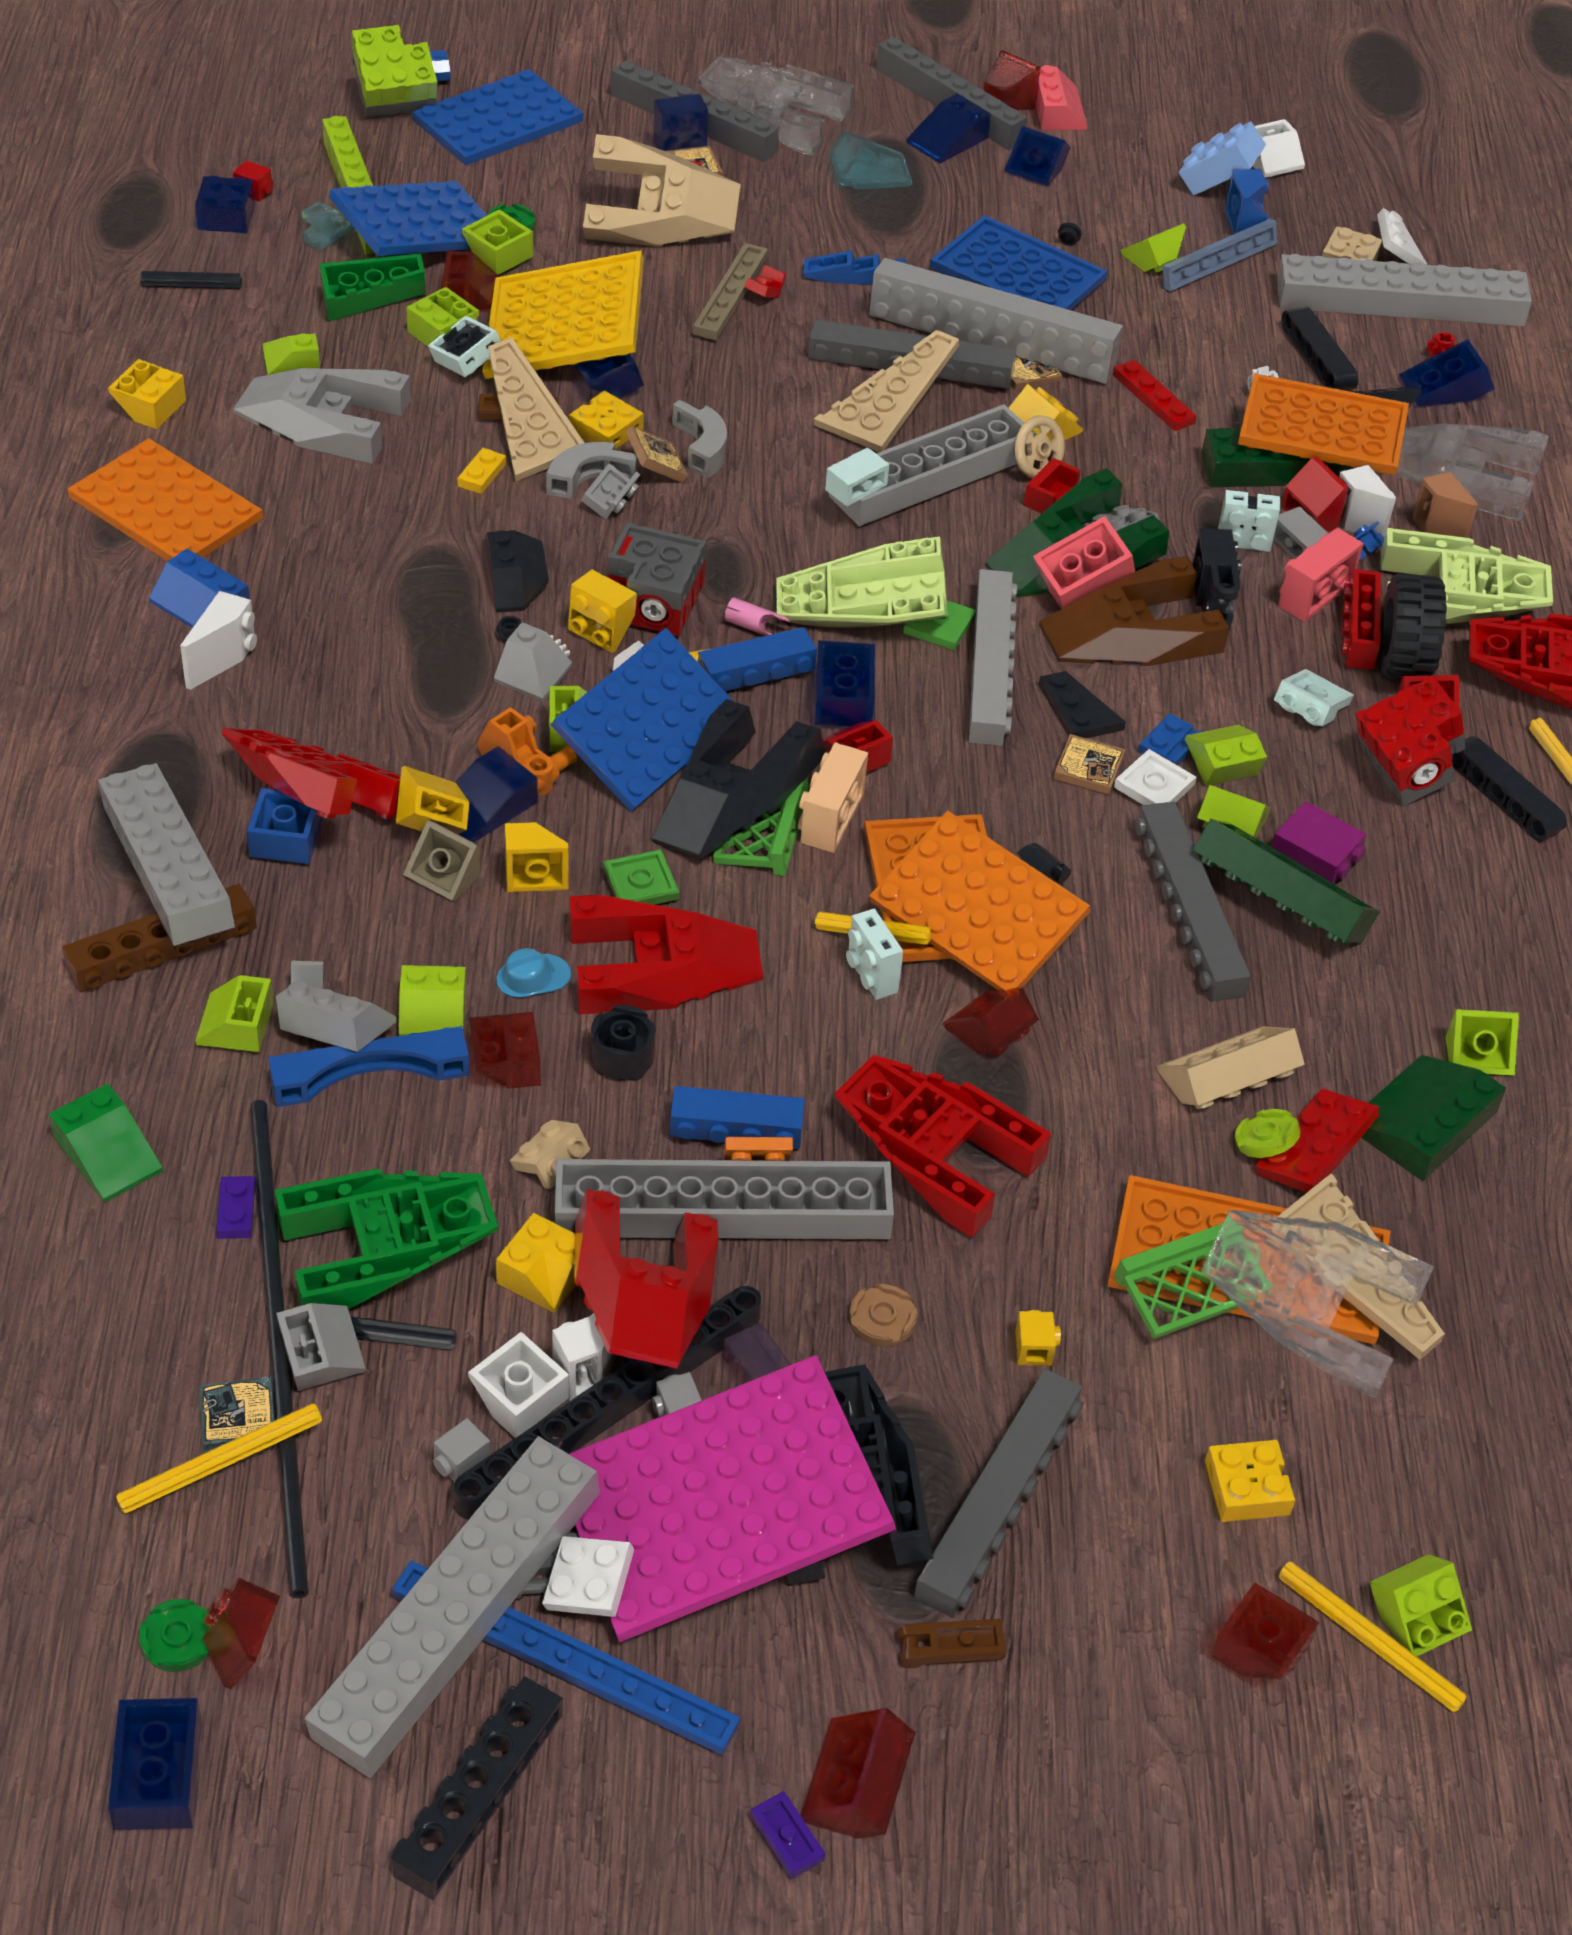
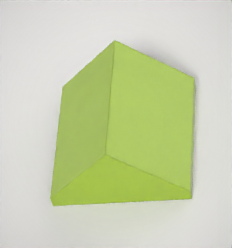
M1455 1009L1445 1037L1449 1062L1479 1069L1486 1074L1515 1076L1519 1013Z

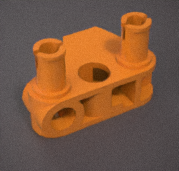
M510 707L488 721L478 740V749L488 763L526 792L536 796L546 795L553 789V783L559 779L560 771L577 761V754L569 745H566L551 757L544 754L538 749L533 735L537 731L534 719L529 715L523 717Z

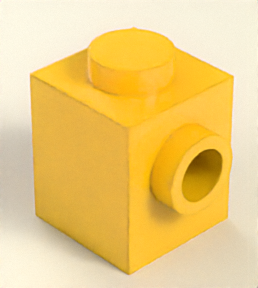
M1039 1310L1019 1311L1015 1330L1018 1365L1052 1366L1055 1349L1060 1346L1061 1341L1060 1326H1054L1053 1312H1041Z

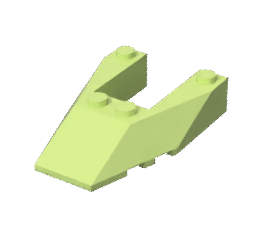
M1387 528L1381 549V570L1394 573L1438 576L1443 580L1447 605L1446 624L1470 622L1471 619L1505 617L1550 607L1553 604L1550 565L1520 555L1517 556V559L1501 554V549L1490 546V549L1474 545V540L1470 538ZM1387 581L1386 589H1385L1384 596H1383V600H1382V604H1381V622H1382V610H1383V606H1384V602H1385V601H1384V599H1385V594L1387 593V587H1388V584L1390 583V581Z

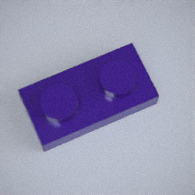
M255 1176L221 1177L217 1219L218 1239L252 1238L256 1188Z
M785 1791L751 1809V1818L791 1879L825 1861L826 1853Z

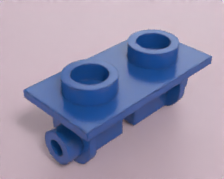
M1378 521L1370 527L1366 524L1353 534L1354 538L1364 543L1359 561L1383 545L1384 537L1374 529L1379 524Z

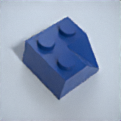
M1261 169L1233 170L1225 212L1233 234L1270 219L1269 214L1264 210L1263 201L1264 194L1268 192V180L1264 178Z
M261 788L247 829L250 857L310 864L323 823V817L317 815L318 810L304 805L279 790Z

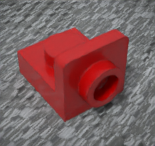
M765 265L758 278H747L744 288L764 297L779 298L787 275L769 265Z

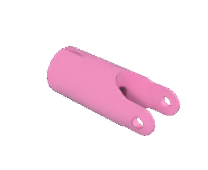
M735 597L727 605V607L732 609L726 608L724 615L725 621L764 636L772 635L765 630V624L768 619L776 617L790 622L788 618Z

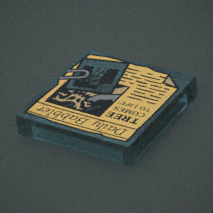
M271 1377L199 1385L204 1452L213 1450L275 1421Z

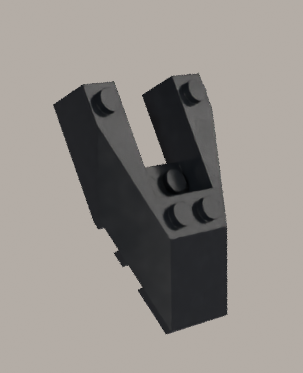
M725 699L709 716L653 834V842L701 859L731 840L730 835L738 829L743 828L747 830L756 824L755 819L765 812L771 814L775 812L821 762L826 752L821 729L796 721L763 758L749 770L728 762L756 733L750 708L747 705Z
M865 1364L826 1371L827 1379L879 1489L884 1488L885 1502L896 1527V1530L890 1532L897 1565L934 1559L913 1442L907 1437L899 1419L890 1409L884 1394ZM823 1560L786 1574L789 1585L825 1579Z

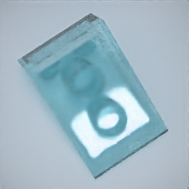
M843 130L829 151L837 180L845 187L874 189L909 187L912 184L904 155L896 150Z

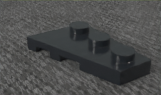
M1067 671L1040 676L1039 686L1069 736L1071 734L1082 738H1091L1125 730L1126 722Z

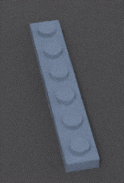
M1268 219L1163 265L1164 289L1168 291L1175 290L1278 244L1276 220Z

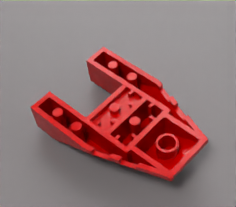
M1553 613L1549 614L1548 618L1532 619V615L1521 616L1520 620L1504 621V617L1470 620V662L1518 690L1572 709V616Z
M222 729V735L259 780L270 785V789L279 790L304 805L318 810L317 815L335 819L336 815H349L352 802L375 810L376 816L381 818L393 819L394 815H397L401 777L398 774L345 754H338L337 757L324 752L322 747L302 745L297 743L295 739L266 730Z
M569 896L571 944L633 941L636 959L635 963L577 966L576 991L579 1014H596L602 1011L607 1013L612 1011V1007L618 1005L634 1006L643 1011L675 1009L679 1007V1003L696 997L698 1001L709 998V993L724 988L730 991L763 980V970L755 929L697 912L611 896Z
M873 1054L835 1092L834 1097L890 1163L942 1219L973 1238L991 1218L995 1193L947 1164V1159L968 1139L1029 1177L1047 1158L1052 1133L971 1083L956 1084L944 1080V1075L934 1072L926 1075L913 1071L911 1065Z
M586 1190L575 1223V1283L577 1286H581L585 1293L584 1302L587 1309L593 1310L596 1316L595 1326L608 1353L678 1368L694 1335L698 1332L705 1315H707L710 1309L718 1247L717 1219L710 1218L704 1214L685 1212L673 1243L674 1267H665L648 1263L639 1258L631 1259L620 1256V1196L603 1190Z

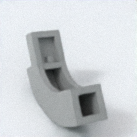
M678 400L673 404L672 426L697 439L688 447L687 468L709 479L719 471L726 458V424L722 417L709 406L698 410Z
M590 442L573 446L560 453L551 462L546 473V494L573 499L578 486L587 479L598 477L608 463L631 479L634 473L638 472V458L634 453L615 450V443Z

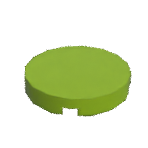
M1268 1109L1255 1113L1256 1117L1250 1121L1248 1117L1242 1120L1236 1128L1234 1136L1241 1153L1248 1157L1265 1158L1284 1153L1293 1147L1300 1138L1301 1130L1298 1120L1292 1116V1113L1287 1110Z

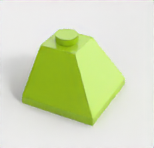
M1185 223L1121 249V254L1144 272L1153 268L1155 273L1162 270L1163 265L1177 259L1186 229Z
M316 333L292 335L262 343L267 375L299 368L320 369Z

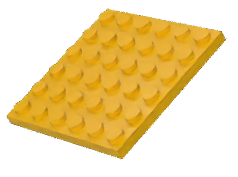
M642 251L496 277L489 327L497 331L501 341L512 337L534 370L551 369L562 365H574L579 362L601 360L606 357L624 356L636 352L644 263ZM490 359L483 363L482 372L485 379L494 378Z

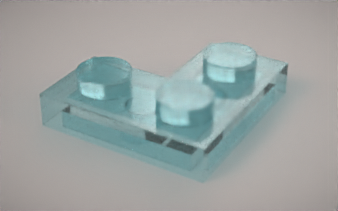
M320 201L302 211V220L312 225L302 232V239L319 250L326 248L355 229L342 213Z

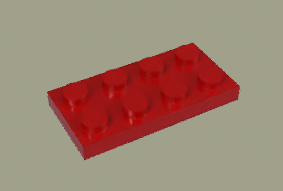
M1322 1088L1296 1118L1301 1130L1298 1141L1284 1153L1273 1157L1261 1158L1256 1164L1257 1175L1304 1192H1309L1335 1170L1379 1117V1107Z

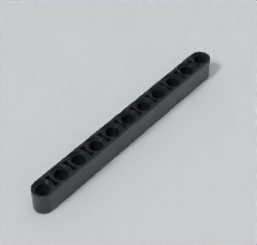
M740 1286L712 1304L678 1368L631 1359L461 1474L454 1483V1503L457 1514L469 1520L538 1436L567 1454L577 1451L656 1396L657 1381L663 1380L669 1375H681L693 1371L754 1329L760 1320L762 1299L759 1291L751 1286ZM586 1417V1418H589V1419L582 1420V1419H579V1418ZM558 1436V1437H561V1438H559V1439H553V1438H551V1437ZM496 1475H503L504 1477H502V1478H496V1477H494V1476H496ZM471 1494L476 1495L475 1497H471V1498L464 1497V1496H466V1495H471Z

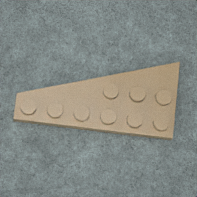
M938 330L934 331L913 346V351L905 357L899 356L895 359L893 365L887 370L881 369L852 390V395L844 401L840 402L838 400L831 405L832 409L824 415L820 413L813 418L814 425L877 452L884 451L959 347V338Z
M511 337L488 346L515 482L548 469L551 462L560 453L573 446L584 444V441Z
M1331 1173L1267 1224L1265 1234L1421 1360L1442 1342L1445 1333L1424 1303L1416 1300L1409 1290L1410 1284L1404 1275L1400 1276L1392 1265V1258L1366 1221L1359 1219L1352 1209L1354 1204L1347 1195L1343 1196L1336 1186L1338 1181Z

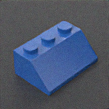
M186 548L166 562L149 597V601L193 628L219 591L246 599L250 598L247 584Z

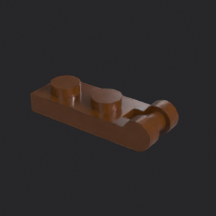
M1001 1619L907 1624L898 1629L899 1642L904 1646V1650L901 1652L902 1665L906 1668H917L923 1664L1005 1659L1007 1651ZM928 1640L929 1646L918 1647L919 1641Z

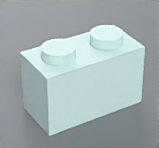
M867 447L827 468L825 490L844 505L849 506L887 486L889 463Z

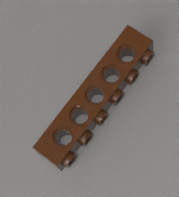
M239 883L225 888L230 898L235 928L174 946L158 914L154 913L62 946L65 966L81 993L257 929L255 907Z

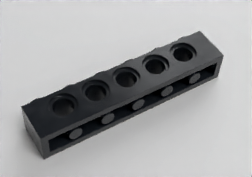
M526 1676L522 1678L517 1687L511 1686L502 1699V1707L495 1717L490 1715L480 1731L481 1737L474 1746L469 1745L464 1750L459 1759V1767L452 1777L446 1776L438 1787L437 1798L430 1808L426 1806L420 1811L414 1822L415 1829L407 1839L402 1838L392 1852L391 1859L394 1878L431 1900L436 1898L563 1716V1697ZM518 1720L527 1722L522 1727L512 1725L513 1722ZM496 1750H502L506 1752V1754L501 1757H494L490 1755L491 1752ZM476 1780L485 1783L483 1786L478 1788H473L468 1785L470 1782ZM452 1811H458L463 1813V1815L457 1819H450L446 1817V1815ZM431 1842H435L441 1845L438 1849L433 1851H429L423 1848L426 1844Z

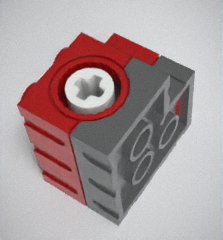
M626 522L609 556L608 578L637 593L635 616L630 625L659 632L667 628L672 635L680 636L683 625L686 624L691 613V608L694 607L699 596V591L705 583L707 541L696 540L688 536L662 532V530L645 526L641 527Z
M1433 675L1418 684L1399 691L1398 694L1392 697L1389 696L1373 704L1372 707L1366 710L1363 709L1355 713L1360 749L1369 757L1373 767L1383 776L1384 782L1392 793L1396 794L1402 806L1454 781L1452 754L1466 749L1462 713Z

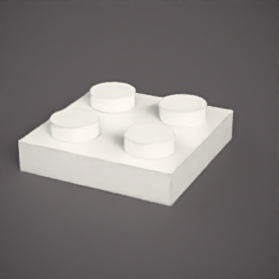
M1148 749L1115 779L1114 788L1143 805L1172 801L1176 803L1195 785L1196 776Z
M562 1536L542 1604L547 1610L616 1617L634 1553L633 1546L630 1542Z

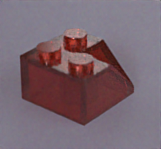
M1255 1582L1218 1633L1211 1657L1242 1677L1282 1679L1294 1670L1311 1645L1319 1622Z

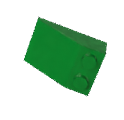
M108 1083L49 1113L54 1139L104 1203L163 1172V1167L126 1105Z

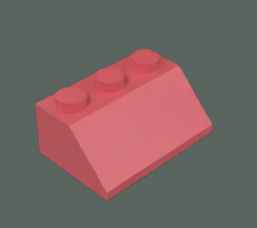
M1050 65L1034 67L1031 92L1041 130H1087V122L1077 86L1058 67Z
M1105 516L1033 556L1049 592L1061 609L1102 587L1135 573L1133 555Z

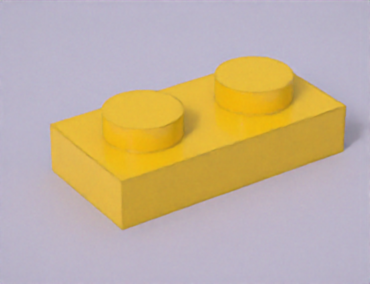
M482 448L458 476V487L482 494L506 465V455Z

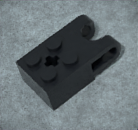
M1199 528L1192 562L1197 572L1194 586L1196 606H1202L1203 612L1219 609L1230 631L1234 617L1233 602L1238 599L1241 585L1239 578L1241 559H1237L1238 541H1234L1232 529Z

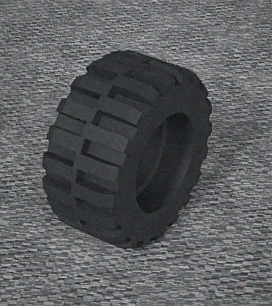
M1398 573L1390 579L1382 610L1379 650L1381 675L1389 681H1401L1402 676L1436 675L1442 655L1447 612L1445 584L1438 576Z

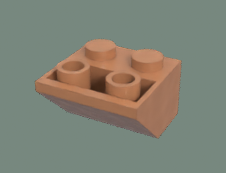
M1451 471L1424 477L1421 482L1412 521L1424 533L1468 538L1478 503Z

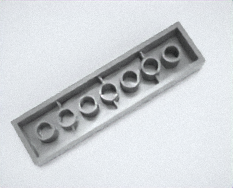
M1005 404L876 453L889 463L887 486L849 506L844 505L830 493L829 497L858 526L864 525L1017 464L1015 440L1024 422ZM1025 444V454H1026V455H1028V453H1027V444Z
M157 763L143 765L134 770L111 774L106 778L99 779L104 809L173 945H179L235 928L230 898Z

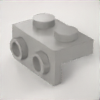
M608 463L580 500L604 519H607L612 512L618 514L627 501L623 499L624 496L630 499L639 487L635 482L641 474L636 471L631 479H629Z

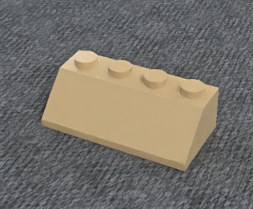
M1262 1026L1158 1065L1157 1069L1182 1104L1195 1105L1196 1109H1201L1213 1105L1216 1098L1238 1096L1241 1094L1240 1089L1245 1087L1257 1088L1264 1086L1268 1083L1267 1079L1271 1077L1282 1078L1294 1074L1295 1068L1305 1065L1295 1028Z

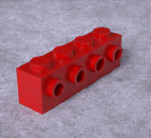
M1353 568L1350 583L1344 584L1342 599L1347 601H1344L1342 618H1346L1343 621L1342 636H1346V638L1343 639L1341 654L1346 655V667L1374 670L1380 648L1381 572Z

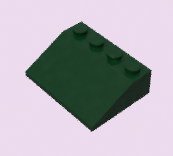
M1421 1055L1369 1102L1379 1107V1117L1361 1138L1418 1179L1424 1181L1498 1112L1506 1087L1479 1069Z

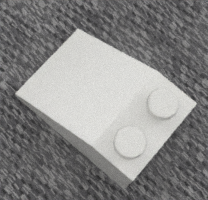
M219 591L184 639L180 647L187 689L191 690L240 663L249 651L255 648L257 643V635L254 634L255 614L252 613L250 599Z

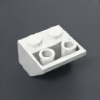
M1285 119L1255 126L1266 146L1253 167L1261 169L1264 178L1304 169L1305 162L1297 131Z
M1369 465L1340 472L1339 478L1348 486L1339 523L1344 530L1355 533L1363 525L1366 524L1370 527L1378 521L1379 524L1374 529L1385 538L1395 505L1396 497L1393 492L1388 489Z
M594 1313L575 1322H566L559 1328L552 1330L553 1361L569 1374V1401L606 1377L617 1355L607 1352L595 1326L596 1316Z

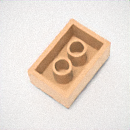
M834 743L831 751L824 753L820 764L821 770L819 773L814 772L810 783V790L803 793L800 801V809H803L798 823V829L801 830L800 843L832 853L835 852L864 795L868 752Z

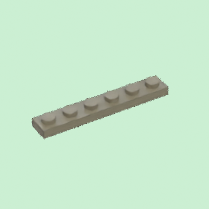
M747 243L743 245L693 325L694 335L702 336L706 339H718L748 290L744 288L747 278H755L768 257L767 248Z

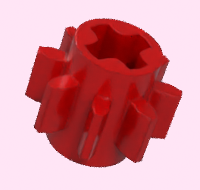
M1439 332L1437 335H1432L1431 340H1428L1426 351L1431 352L1430 358L1432 361L1439 364H1445L1449 360L1453 361L1460 345L1455 344L1456 338L1452 334Z

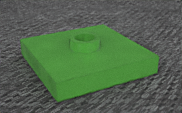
M947 600L948 617L906 622L903 633L955 651L975 619L976 610Z
M662 850L603 861V870L614 897L654 905L679 899V890Z

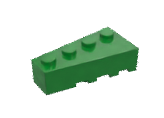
M421 254L319 264L321 289L328 322L426 294L425 270Z

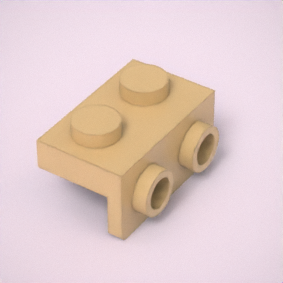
M551 1120L545 1123L529 1142L520 1147L519 1152L510 1159V1162L515 1171L537 1174L545 1189H552L556 1185V1159H582L589 1152L590 1147L578 1124Z

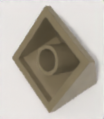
M427 820L403 875L452 901H456L481 875L480 845L433 821Z

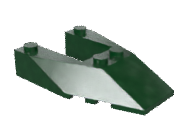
M1107 468L1084 477L985 562V566L989 570L1013 572L1012 583L1017 584L1016 598L1049 593L1033 556L1084 528L1082 524L1092 520L1094 516L1106 514L1113 511L1115 507L1120 506L1122 483ZM1154 515L1116 531L1133 555L1135 568L1167 554L1169 530Z

